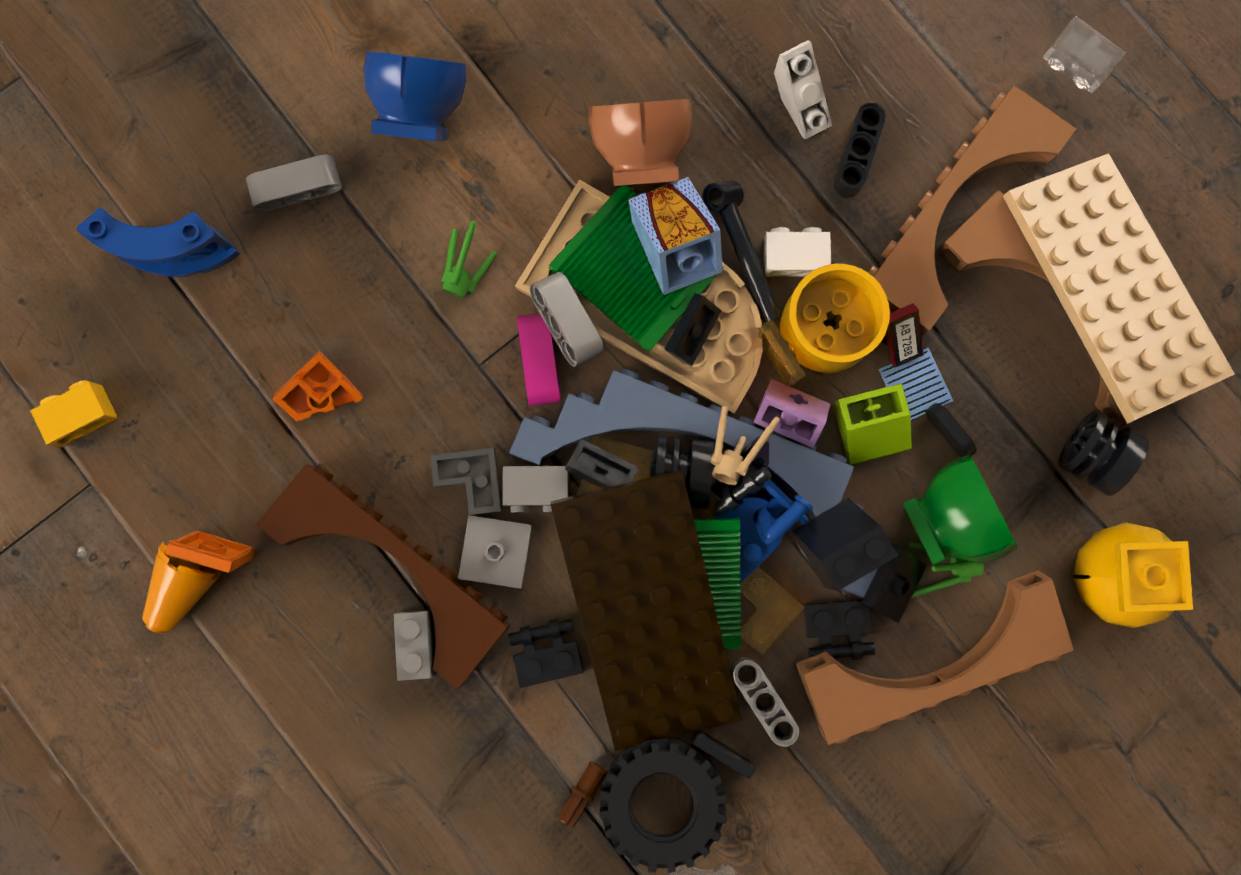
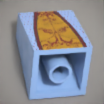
M689 177L629 199L632 223L664 295L723 272L720 228Z

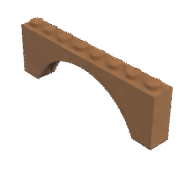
M1015 85L1007 94L999 93L989 107L993 110L991 116L988 119L983 116L971 131L976 135L970 144L964 141L953 157L957 159L955 165L952 168L947 165L935 180L940 184L934 193L928 190L917 206L921 208L916 218L912 215L907 218L899 229L903 233L902 237L897 243L891 240L882 252L881 256L885 258L879 268L873 265L868 271L882 286L888 299L890 313L912 303L919 309L922 336L932 329L949 305L938 282L934 253L939 222L953 194L974 176L999 165L1014 162L1048 164L1060 153L1076 131L1075 127Z
M1000 190L991 196L937 249L959 272L982 266H1003L1029 272L1049 282L1003 198L1005 194ZM1100 375V385L1095 406L1104 412L1108 419L1114 418L1117 420L1119 427L1131 425L1133 422L1127 424Z
M1037 570L1008 581L1002 607L988 632L960 659L937 671L922 676L901 679L873 677L844 666L827 652L797 662L796 665L819 730L827 744L830 745L846 742L851 736L864 731L877 730L882 724L892 720L908 718L913 712L923 708L937 707L942 701L954 696L968 695L975 688L986 684H996L1011 674L1027 672L1033 666L1045 661L1058 660L1063 657V654L1074 651L1053 580Z

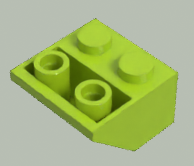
M902 383L838 399L832 404L849 465L912 449L911 414Z

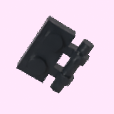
M760 436L742 450L740 455L743 457V460ZM768 441L765 442L749 465L746 475L739 476L736 485L725 484L716 479L714 493L722 498L715 504L719 513L724 514L729 509L735 510L743 504V499L746 496L760 491L764 488V483L771 478V473L767 469L769 464Z
M862 600L803 605L806 637H819L820 647L808 648L809 658L823 652L829 653L834 659L851 657L852 660L863 659V656L875 655L874 642L861 643L860 633L873 632L870 607L864 604ZM848 635L849 644L832 646L831 636Z
M553 619L549 620L546 625L530 628L528 625L520 627V631L508 634L510 646L523 644L525 653L513 656L520 688L584 672L577 641L564 643L562 634L574 631L571 619L563 621ZM548 637L552 638L554 646L535 649L534 641Z

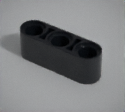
M869 102L862 105L851 124L833 183L836 193L844 198L854 197L858 194L868 177L886 117L884 109L877 103ZM862 118H871L875 126H867L863 123ZM852 147H862L866 155L856 154ZM843 175L854 176L857 184L849 185L844 181Z

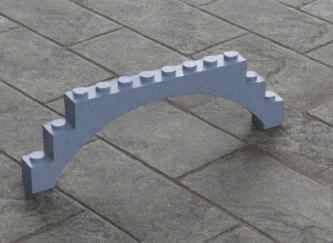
M622 368L621 372L613 370L599 405L594 404L595 398L581 392H578L576 396L568 394L554 429L550 428L551 422L534 415L532 420L524 417L509 453L537 466H542L546 458L567 447L578 444L580 439L586 441L600 436L631 431H668L691 435L716 443L722 407L710 404L709 408L697 404L699 399L692 395L681 392L680 396L667 392L668 386L651 380L650 384L638 380V374ZM727 416L723 446L734 451L740 437L745 436L744 449L761 436L764 430L756 428L758 424L753 423L754 420L740 416L739 420ZM773 431L767 439L769 442V464L767 469L771 475L783 484L794 497L799 495L812 505L813 509L807 511L811 519L839 504L854 469L853 466L846 464L848 459L829 452L828 456L816 452L818 447L815 445L812 448L800 442L796 444L786 440V436ZM855 503L857 506H859V507L863 510V508H864L863 506H861V505ZM878 568L842 588V590L864 598Z

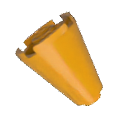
M164 541L160 544L156 553L142 616L146 627L150 631L159 634L172 631L222 573L221 570L166 555L167 545L164 544Z

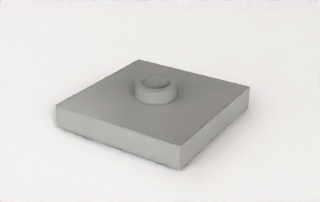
M468 515L458 579L522 589L533 525Z

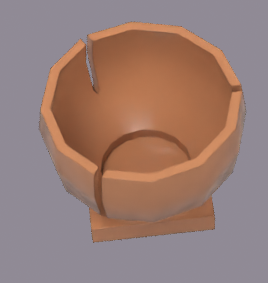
M690 99L589 107V127L593 144L614 168L612 169L614 186L679 181L678 167L675 166V162L691 138L693 112Z

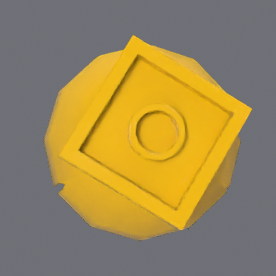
M1125 522L1095 532L1079 549L1073 574L1089 575L1091 578H1073L1081 601L1105 622L1137 628L1166 620L1175 610H1193L1188 541L1172 542L1163 532L1157 529Z

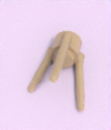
M723 406L719 419L715 451L710 461L715 465L712 476L725 484L736 485L739 476L746 475L749 465L780 421L779 417H774L743 460L740 454L746 442L745 436L740 437L734 451L726 450L722 454L728 407Z

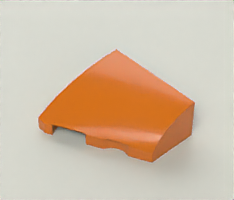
M320 350L280 387L273 396V401L296 422L309 418L312 414L332 411L337 406L353 401L357 403L363 399V395Z

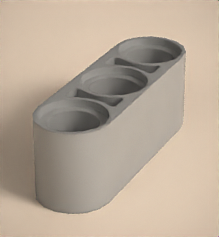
M332 155L314 156L255 172L246 177L253 209L259 212L270 211L326 196L342 189L335 158Z
M557 272L530 285V295L565 359L571 366L575 367L603 353L604 345L602 339L563 273Z
M748 657L737 659L731 666L732 679L766 733L776 745L781 747L793 745L799 736V728L765 673L753 659ZM744 665H751L755 670L754 677L747 682L739 680V669ZM769 693L772 696V703L767 709H759L756 706V700L760 694ZM782 721L788 722L790 724L789 733L784 737L775 736V726Z

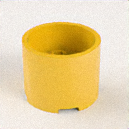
M829 264L817 268L801 280L785 304L779 324L783 346L797 364L823 374L845 371L872 352L885 336L890 319L888 299L879 282L861 268L848 264ZM826 319L829 321L835 320L836 325L834 327H826L824 322Z

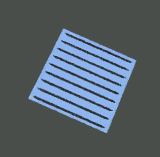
M929 348L923 350V356L896 368L890 364L879 369L886 387L902 383L911 420L926 414L925 410L934 403L944 406L953 402Z

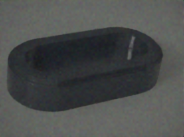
M934 403L925 410L930 422L960 457L973 456L977 452V447L973 440L944 406Z

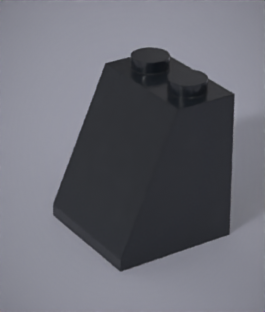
M849 498L809 520L806 524H802L792 530L824 588L839 591L898 557L881 525Z

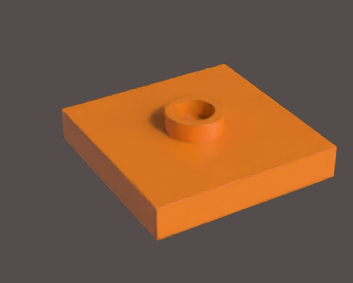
M194 531L169 542L166 555L230 573L252 561L256 549L252 546L208 533Z

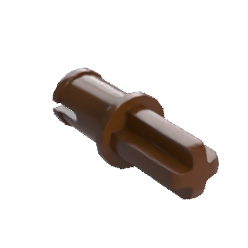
M592 761L588 763L589 765L577 785H572L571 789L573 791L558 815V819L569 827L576 825L589 801H594L592 796L608 772Z

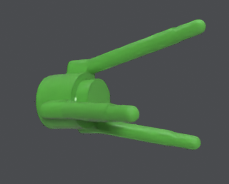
M475 221L470 222L456 267L453 266L458 230L452 229L445 272L441 279V282H443L442 290L465 298L467 291L474 293L477 283L497 256V253L492 251L471 280L469 279L471 273L464 270L463 266L474 235Z
M910 542L908 544L909 548L925 550L922 543ZM951 557L950 563L933 565L931 567L932 571L951 570L953 575L958 576L919 588L914 591L911 598L958 583L971 582V577L982 576L984 564Z

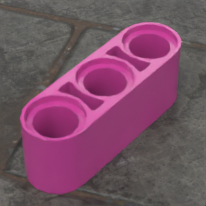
M540 313L517 316L529 407L561 402L553 336Z

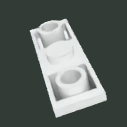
M807 40L780 54L774 71L781 99L805 140L832 126L812 44Z

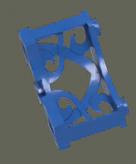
M98 208L77 226V231L97 247L117 256L138 270L161 277L183 278L186 275L201 272L208 273L222 267L240 254L217 228H213L195 212H191L184 218L168 225L137 227L123 223L112 217L104 209Z

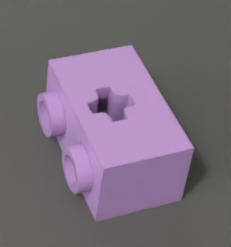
M771 379L753 423L767 428L774 417H779L780 421L775 427L774 432L813 448L826 424L831 404Z

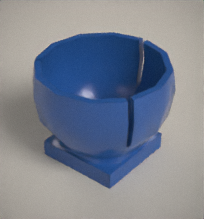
M367 51L363 67L365 90L379 114L378 119L372 120L371 133L428 141L448 140L449 127H445L444 122L462 101L466 85V64Z

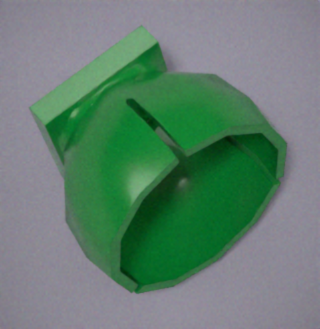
M971 455L954 459L936 471L920 500L913 498L903 503L933 565L949 560L948 557L984 563L1003 558L1018 549Z

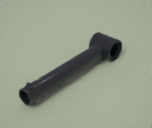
M734 180L708 184L703 190L702 200L709 211L719 212L753 297L756 300L761 314L760 318L764 321V324L781 318V307H778L772 295V290L738 209L744 198L741 185Z

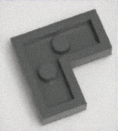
M494 447L430 455L433 487L466 484L469 515L502 512Z

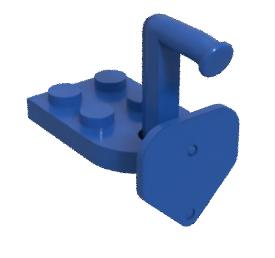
M771 478L764 483V487L767 490L762 495L749 494L743 499V504L735 510L729 509L724 514L718 512L712 518L729 519L739 516L740 583L778 547L783 535L798 521L803 524L809 521L805 513L813 509L812 505L799 495L795 497L796 501L794 502L784 489Z

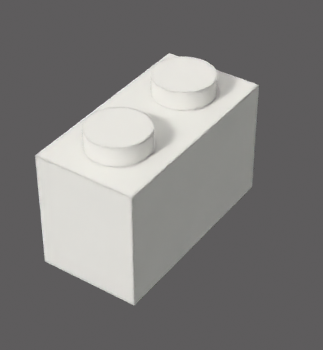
M778 227L771 229V232H766L764 236L763 270L766 277H805L815 269L831 264L830 232H821V228L810 227L803 229L802 232H790L789 228Z

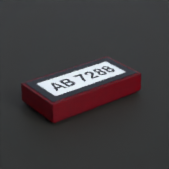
M914 303L890 313L886 337L889 359L895 368L924 355L919 309Z

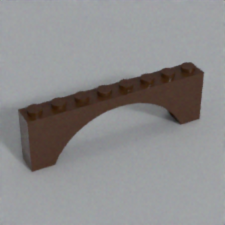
M306 464L256 525L280 545H292L314 536L340 534L371 542L397 558L421 586L433 615L436 647L432 669L458 690L510 627V624L505 621L508 616L495 605H492L491 608L480 601L483 595L472 586L467 585L464 588L455 580L458 575L444 564L438 567L430 560L433 555L419 544L416 547L412 546L405 540L408 535L395 524L391 527L381 520L384 515L370 504L364 507L356 500L359 495L345 484L341 487L331 480L334 475L321 464H318L317 467Z

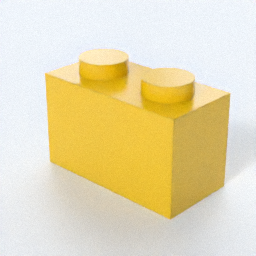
M87 380L72 384L69 387V391L60 396L52 395L40 401V406L30 410L46 445L63 447L118 419L103 386Z

